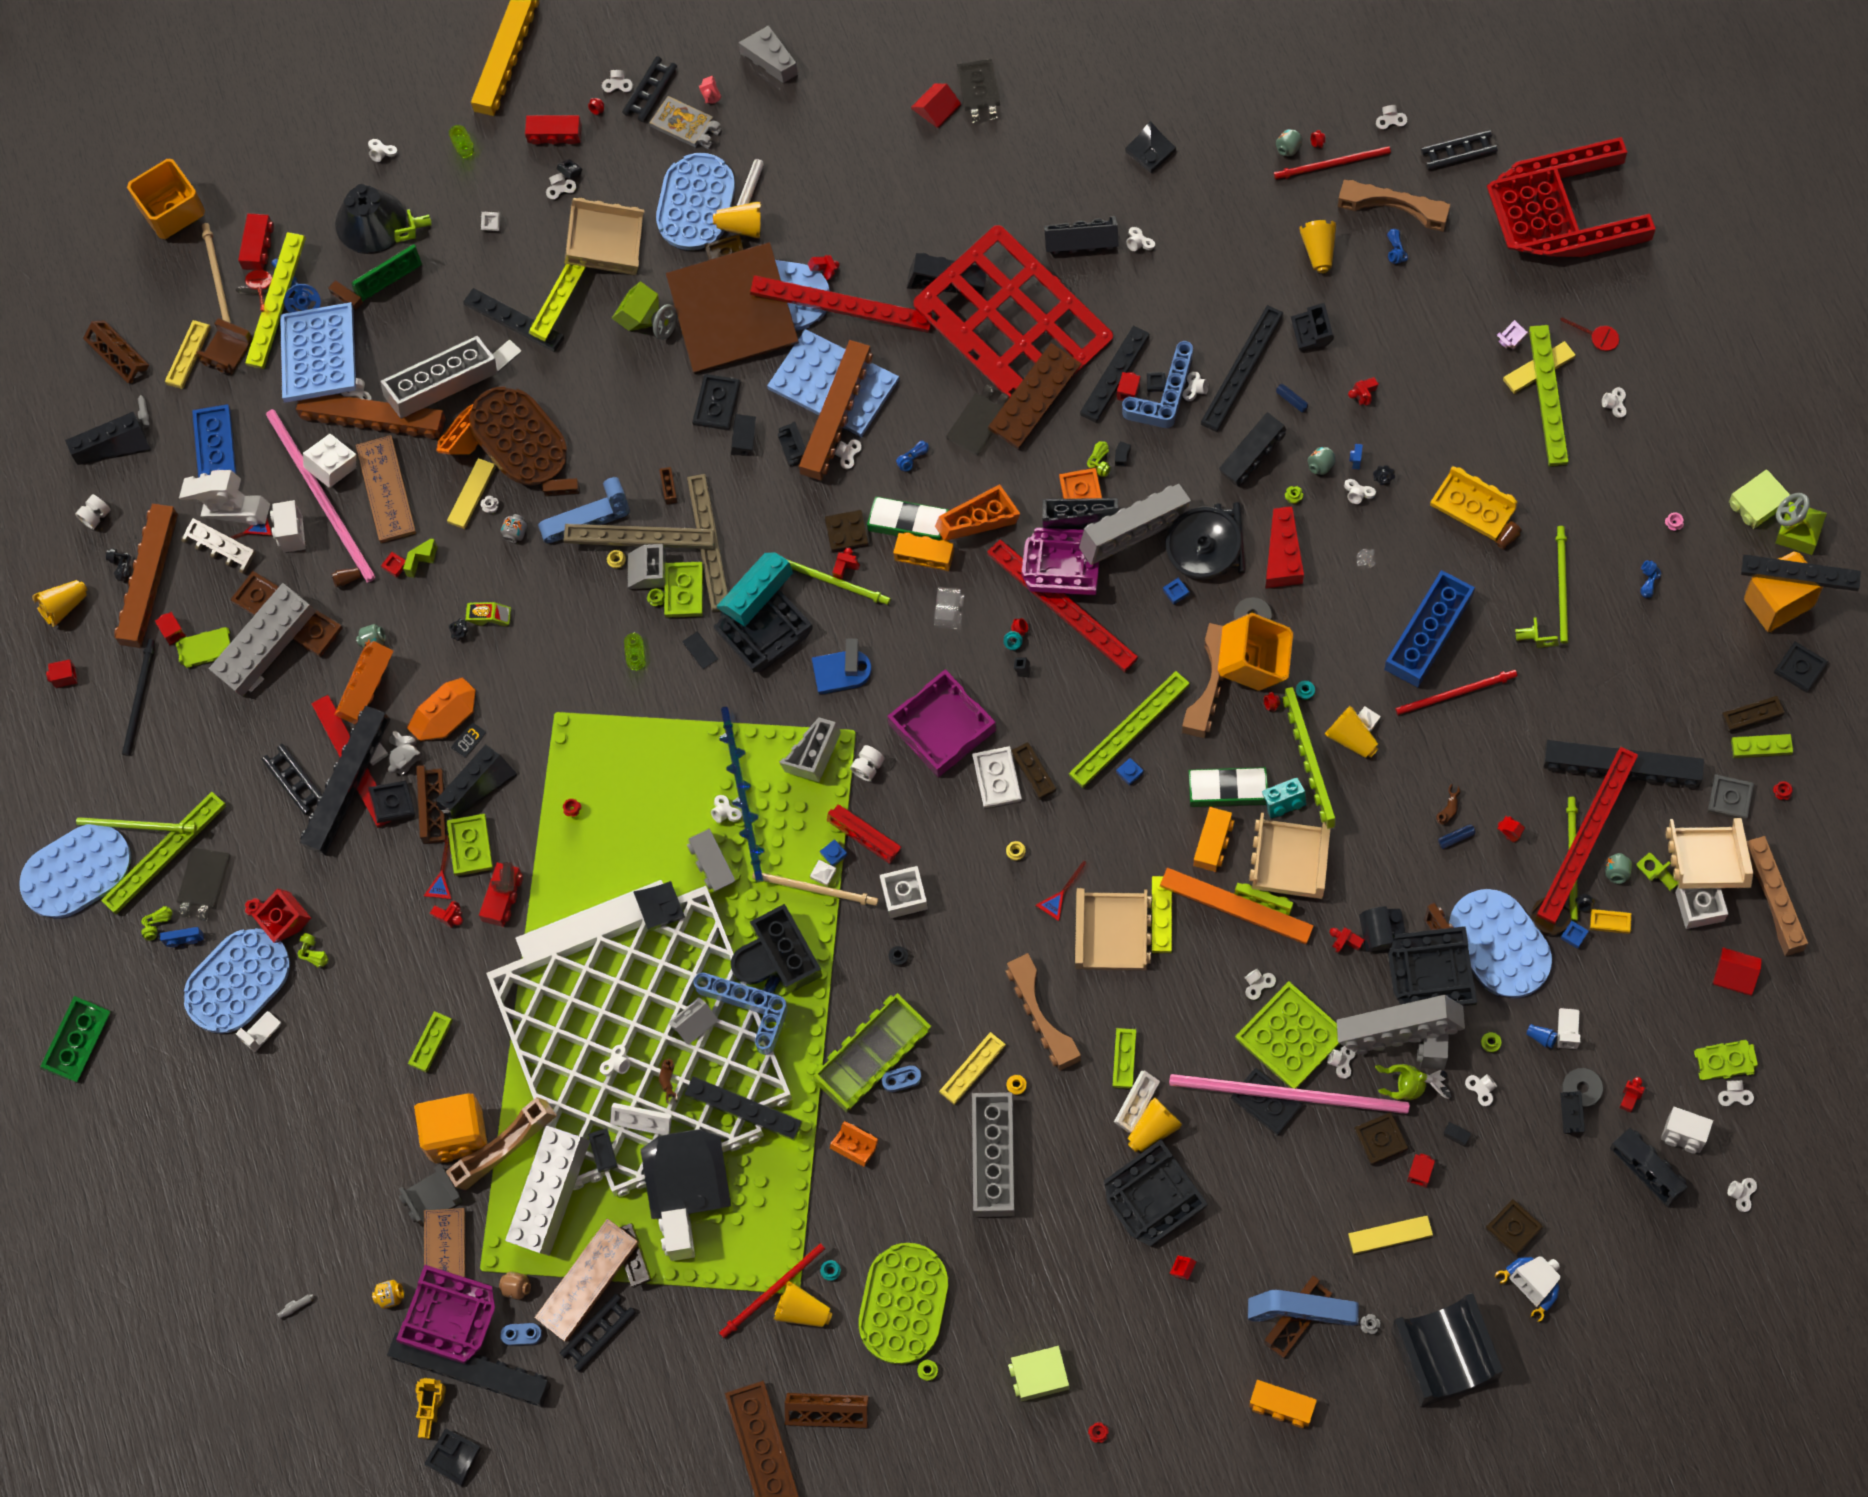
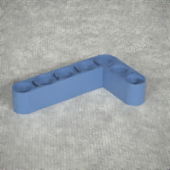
M1182 341L1176 347L1161 403L1128 397L1122 402V414L1125 419L1162 428H1170L1174 425L1192 362L1193 346L1190 342ZM1173 383H1178L1179 385H1178V386H1173L1172 384H1173ZM1173 399V400H1175V401H1174V402H1169V401H1167V400ZM1128 407H1133L1134 409H1133V410H1128L1127 408H1128ZM1146 411H1151L1152 413H1151V414H1146L1145 412H1146ZM1164 415H1169L1170 417H1169V418H1164L1163 416H1164Z
M612 477L604 481L603 486L607 495L606 498L541 521L538 527L545 543H553L564 539L565 524L603 525L628 515L630 510L619 478Z
M707 973L697 974L694 978V986L700 995L764 1014L755 1037V1044L759 1053L763 1055L773 1052L788 1011L785 999L779 995ZM702 981L708 982L706 987H699ZM720 987L727 988L724 993L717 992ZM738 993H745V996L743 998H736V995ZM758 998L764 999L762 1004L754 1003ZM776 1004L783 1005L780 1010L773 1009ZM769 1022L776 1023L774 1028L766 1027ZM763 1040L770 1041L766 1047L760 1046V1043Z
M1270 1290L1248 1299V1320L1260 1322L1282 1315L1341 1325H1358L1359 1303L1290 1291Z

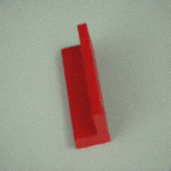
M837 804L834 810L830 809L828 812L827 822L890 864L901 850V846L841 805Z

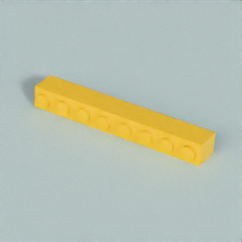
M510 0L471 101L474 112L494 116L496 110L499 109L501 96L505 94L507 80L509 81L511 78L512 67L517 63V54L522 50V41L528 34V25L533 21L534 10L538 7L539 0Z

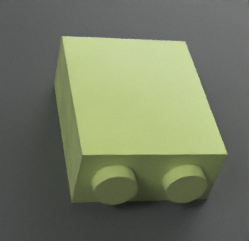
M1766 469L1732 493L1729 503L1731 508L1742 516L1743 521L1755 529L1775 515L1780 503L1790 494Z
M1059 1346L1011 1358L1012 1364L1008 1365L1011 1377L1015 1376L1017 1384L1013 1386L1016 1397L1020 1396L1021 1401L1069 1390V1383Z

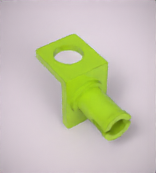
M408 209L407 221L409 227L395 230V241L415 239L416 228L432 226L430 216L414 218L411 216L410 209ZM402 233H408L406 236H399Z
M1537 617L1534 618L1533 628L1515 629L1516 641L1534 639L1537 648L1559 646L1558 636L1539 638Z
M1648 853L1636 864L1650 881L1654 878H1659L1669 891L1678 884L1667 870V867L1671 864L1669 861L1663 866L1652 853ZM1647 860L1654 862V870H1646L1644 862Z

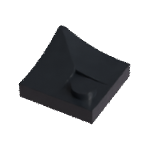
M1151 121L1125 148V152L1150 173L1176 151V147Z
M671 881L633 892L648 932L685 918Z
M445 1428L424 1465L458 1486L463 1487L469 1471L481 1451V1447Z

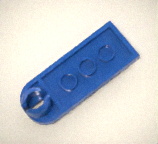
M227 404L192 410L198 478L203 473H206L207 476L211 475V471L232 470L236 474L230 406Z

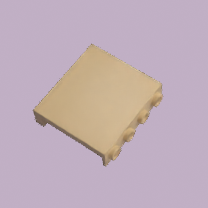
M573 198L564 263L636 275L639 265L638 256L644 210L637 207H625L620 204H607L602 201Z
M1261 813L1260 820H1256L1254 831L1258 832V836H1254L1253 848H1256V853H1252L1251 864L1254 865V870L1251 869L1249 881H1253L1252 889L1322 899L1325 889L1330 829H1327L1325 822L1321 828L1264 820V813Z
M1733 818L1732 827L1675 828L1673 819H1670L1669 827H1666V839L1670 840L1668 842V851L1672 853L1671 866L1675 867L1673 877L1674 881L1678 882L1679 889L1751 888L1753 870L1741 818Z
M1077 888L1075 969L1146 970V964H1150V952H1146L1147 945H1151V933H1147V926L1151 927V915H1147V908H1151V896H1147V890L1144 889V893H1085V889Z

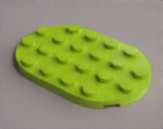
M916 1243L896 1244L882 1254H879L869 1269L859 1314V1332L869 1352L881 1361L896 1365L915 1362L924 1357L933 1348L938 1339L948 1293V1276L942 1261L932 1250Z

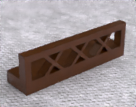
M105 320L91 321L83 339L127 383L133 382L137 372L147 371L149 364ZM93 332L96 334L97 342L91 338ZM103 343L107 345L108 353L103 350ZM114 354L118 356L119 364L115 362ZM125 365L131 369L129 375L126 373Z
M424 765L417 766L420 839L423 844L446 842L445 814L438 809L436 802L433 803L429 800V796L433 791H436L439 795L444 791L442 768L426 770ZM429 775H438V781L434 785L428 782ZM434 809L440 812V816L436 821L430 818V813ZM437 826L441 830V836L431 837V831Z
M1315 1276L1311 1277L1300 1292L1312 1295L1317 1288L1325 1294V1297L1330 1298L1332 1295L1329 1290L1319 1284L1320 1280ZM1282 1316L1265 1338L1264 1345L1284 1359L1313 1320L1293 1319L1294 1317ZM1299 1322L1300 1330L1298 1333L1289 1334L1287 1326L1290 1323ZM1287 1338L1288 1346L1283 1352L1274 1346L1278 1339Z
M787 1393L785 1399V1425L867 1428L869 1396ZM790 1411H798L802 1416L799 1419L790 1418ZM812 1412H819L822 1417L820 1419H813L810 1414ZM833 1412H839L843 1417L840 1420H834L830 1415ZM853 1413H863V1421H855L850 1416Z

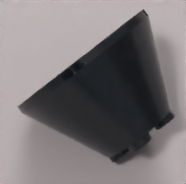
M358 184L349 191L338 210L335 228L340 241L348 249L361 254L376 251L380 253L397 243L395 241V230L406 228V213L403 205L395 196L365 184Z

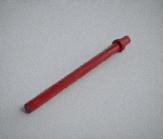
M1388 146L1296 168H1284L1282 171L1274 172L1275 180L1284 177L1288 179L1293 175L1390 154L1391 150Z
M1516 670L1506 673L1503 671L1499 673L1500 675L1397 707L1395 711L1397 715H1401L1500 682L1506 683L1507 680L1517 677Z
M820 1243L734 1320H729L727 1322L728 1325L719 1332L720 1335L726 1338L732 1331H737V1327L826 1250L824 1246Z

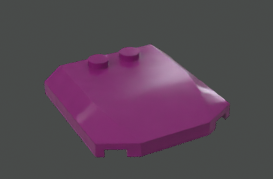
M1035 528L1034 534L1025 541L1022 564V577L1029 591L1096 595L1100 561L1090 565L1079 549L1084 530Z
M424 1265L417 1289L396 1342L465 1364L481 1349L493 1317L495 1305L492 1286Z

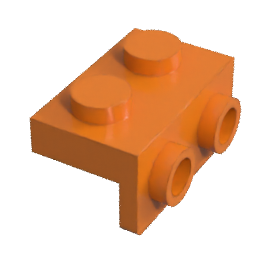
M844 1121L841 1130L831 1142L830 1149L864 1167L875 1153L878 1139L872 1134L866 1133L855 1125Z

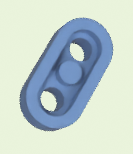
M906 1066L892 1070L883 1075L882 1085L888 1092L911 1088L920 1083L921 1072L915 1066ZM912 1074L915 1076V1078L913 1080H909L908 1076ZM895 1080L896 1083L895 1085H889V1081Z
M534 1323L510 1324L501 1331V1339L508 1346L535 1345L542 1338L541 1329ZM530 1330L534 1331L533 1336L527 1335ZM510 1331H513V1332H514L513 1337H511V1338L507 1337V1334H508Z

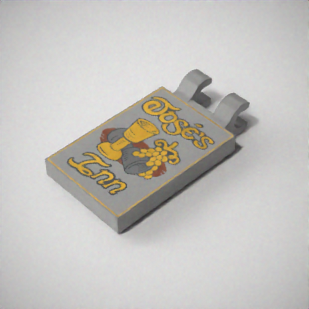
M667 96L650 121V127L695 148L700 144L709 149L712 145L711 137L705 133L710 131L718 135L722 130L719 128L720 123L714 121L712 116Z

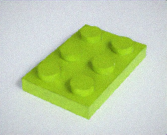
M702 562L665 563V618L703 616Z
M479 814L447 820L454 875L460 876L493 870L486 815Z

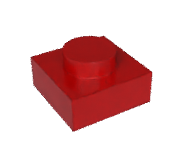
M391 552L382 563L381 568L397 578L404 570L406 560Z
M1177 1256L1169 1274L1176 1278L1188 1280L1196 1261L1192 1258Z

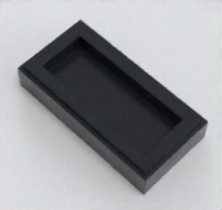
M608 1129L588 1134L598 1172L601 1173L618 1168Z

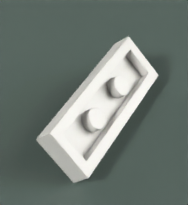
M1141 1071L1114 1123L1131 1133L1145 1111L1160 1081L1148 1072Z
M614 1103L611 1109L610 1124L666 1135L670 1133L672 1115Z

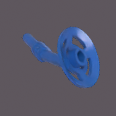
M277 259L271 262L275 268L278 262ZM294 276L291 283L292 287L287 290L284 296V305L289 313L298 312L291 307L292 304L302 311L308 310L307 307L311 304V301H316L312 309L320 308L321 299L317 290L306 284H298L297 278ZM295 291L294 297L289 298L290 294Z

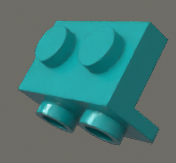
M1298 778L1288 780L1262 791V795L1266 800L1268 815L1271 819L1306 805L1305 791Z

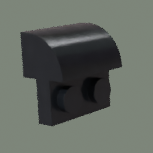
M1325 303L1308 307L1307 312L1291 316L1300 351L1316 346L1321 349L1333 341L1334 336Z
M1387 906L1368 909L1359 914L1366 952L1390 949L1395 935L1406 933L1401 909H1387Z

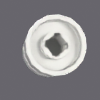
M92 494L85 502L86 506H81L75 515L82 523L94 530L100 523V518H104L111 509L104 501Z
M865 745L859 753L860 758L855 759L850 770L859 778L870 782L877 773L876 768L881 767L885 757L878 750Z

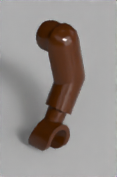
M1453 785L1449 786L1450 798L1448 799V805L1436 815V820L1439 824H1446L1457 813V797L1461 792L1459 786L1456 793H1451Z
M665 1059L663 1061L659 1074V1082L663 1091L666 1092V1103L668 1104L670 1097H674L675 1102H678V1096L673 1092V1086L670 1081L675 1067L672 1059H668V1061Z

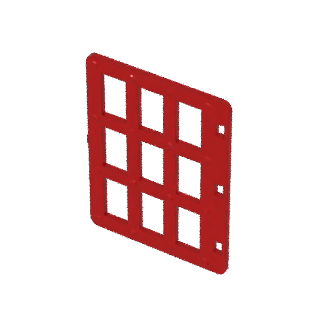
M1000 225L993 226L915 297L913 302L914 308L1008 399L1012 395L1010 391L1016 390L1023 381L1009 365L1022 353L1035 364L1042 354L1032 343L1045 331L1074 359L1081 363L1075 374L1109 344L1113 338L1112 331ZM996 242H999L1025 267L1012 280L1008 279L983 255ZM973 263H976L1002 288L988 302L960 276ZM1032 276L1060 301L1048 314H1045L1019 289ZM950 284L954 285L978 309L965 323L937 297ZM1009 297L1037 322L1024 336L996 310ZM1068 310L1096 335L1083 349L1055 324ZM932 311L940 317L937 322L929 315ZM986 318L1014 343L1001 357L973 332ZM972 350L980 356L978 360H975L969 354Z

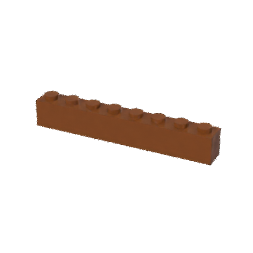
M849 340L800 462L799 469L801 475L822 480L823 475L827 474L830 458L833 459L836 449L834 447L836 442L839 443L841 440L842 427L847 425L848 412L852 411L854 407L855 395L858 396L860 392V382L866 377L867 364H871L873 359L869 345Z
M326 395L298 400L296 407L299 417L306 421L318 420L322 423L332 422L341 426L367 427L376 431L387 430L395 434L401 432L407 433L410 436L422 435L430 439L441 438L446 420L442 410L429 408L420 409L400 419L387 402L339 395Z
M152 504L151 509L147 512V524L142 530L143 538L142 542L138 545V557L133 563L134 571L128 581L129 589L128 593L124 596L123 610L119 614V626L116 627L114 632L116 640L122 646L142 648L178 516L173 506Z

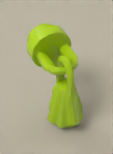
M1099 441L1095 444L1093 453L1087 461V466L1089 468H1096L1097 475L1101 477H1106L1111 470L1108 463L1103 461L1099 464L1102 457L1109 452L1108 443L1105 441Z
M163 906L156 912L142 918L141 922L145 928L141 930V933L146 941L154 940L158 934L157 928L150 925L171 920L172 909ZM152 917L153 921L149 922L147 919Z
M304 933V936L300 938V942L303 945L298 951V957L311 962L318 968L324 967L328 963L325 951L308 950L309 946H314L316 941H314V936Z

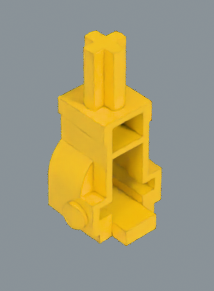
M424 1378L420 1379V1382L416 1384L415 1392L419 1402L416 1418L420 1421L418 1438L430 1439L432 1422H437V1410L444 1401L446 1386L441 1384V1380ZM423 1391H435L432 1406H425L423 1404Z

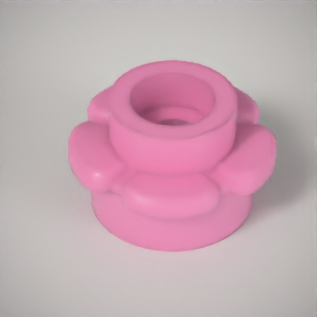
M1671 513L1665 519V524L1672 531L1680 530L1684 526V519L1679 513Z

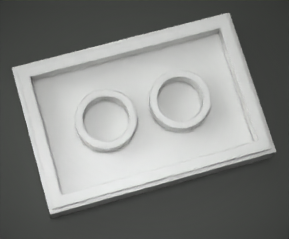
M1010 746L972 754L984 809L1022 801Z

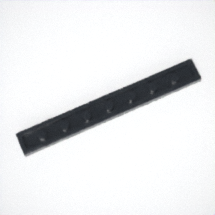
M1269 305L1266 306L1201 420L1202 426L1218 432L1283 317L1284 312Z

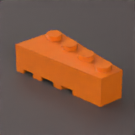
M999 484L940 515L935 528L944 541L1016 524L1020 512Z
M372 641L363 648L334 715L354 725L358 722L359 713L373 700V693L381 681V676L388 665L393 650L375 641Z

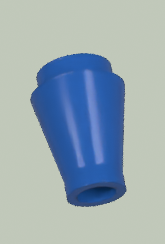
M1532 1024L1526 1035L1536 1040L1545 1048H1553L1558 1038V1033H1555L1553 1029Z

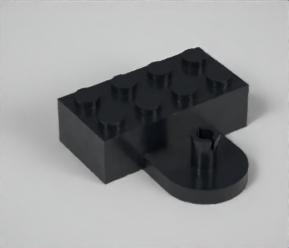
M785 904L750 921L752 931L757 939L739 948L731 959L732 973L741 983L753 985L777 974L787 994L822 977L819 964Z

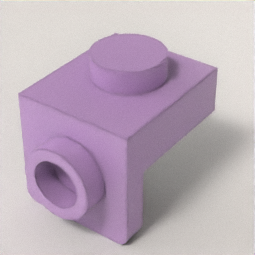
M1514 320L1502 334L1500 332L1497 334L1500 338L1498 342L1506 349L1510 347L1514 350L1529 333Z

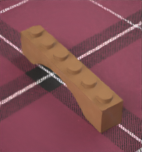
M1354 180L1343 181L1338 199L1339 208L1352 211L1371 206L1395 207L1416 217L1426 228L1444 232L1450 210V204L1444 201H1434L1426 197H1417L1405 192L1400 193L1388 188H1378L1374 185L1361 184Z
M1209 623L1204 648L1211 663V678L1203 695L1187 708L1182 725L1183 734L1205 738L1206 732H1210L1212 721H1209L1210 715H1214L1216 710L1214 699L1215 697L1219 698L1221 687L1218 686L1219 680L1223 681L1224 679L1218 673L1223 626Z
M1765 836L1746 841L1752 870L1767 898L1774 919L1777 937L1784 955L1788 956L1804 951L1808 945L1807 939Z
M1027 953L1008 962L1007 970L1005 971L1010 982L1014 981L1016 985L1014 988L1018 998L1022 997L1025 1003L1023 1008L1026 1014H1031L1034 1020L1031 1022L1036 1032H1040L1042 1036L1040 1041L1044 1049H1049L1051 1053L1049 1058L1052 1065L1057 1066L1059 1071L1081 1061V1055L1073 1039L1056 1030L1044 1018L1035 998L1037 970L1029 954Z
M536 1097L520 1111L514 1122L502 1134L480 1150L460 1159L446 1171L447 1175L456 1188L467 1190L556 1118L557 1115L547 1100Z

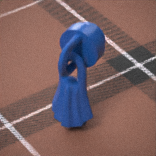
M1391 229L1387 237L1394 249L1389 252L1388 259L1393 264H1399L1408 260V255L1403 251L1401 245L1400 230Z
M923 440L919 441L913 449L899 456L896 462L900 470H911L913 466L912 460L928 452V443Z
M1647 560L1642 564L1641 570L1649 578L1640 592L1643 597L1650 598L1654 592L1655 579L1661 577V571L1655 562Z

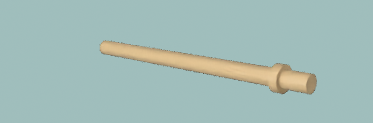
M204 223L202 224V237L206 242L222 319L231 323L212 240L213 232L210 231L209 224Z
M753 872L752 878L756 880L860 902L861 905L877 906L878 898L869 897L865 893L860 895L761 872Z

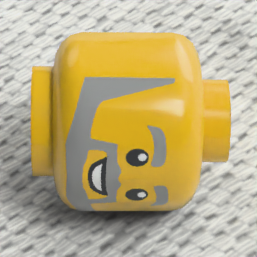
M395 1280L377 1284L375 1292L372 1293L373 1301L383 1309L399 1305L404 1298L402 1285Z

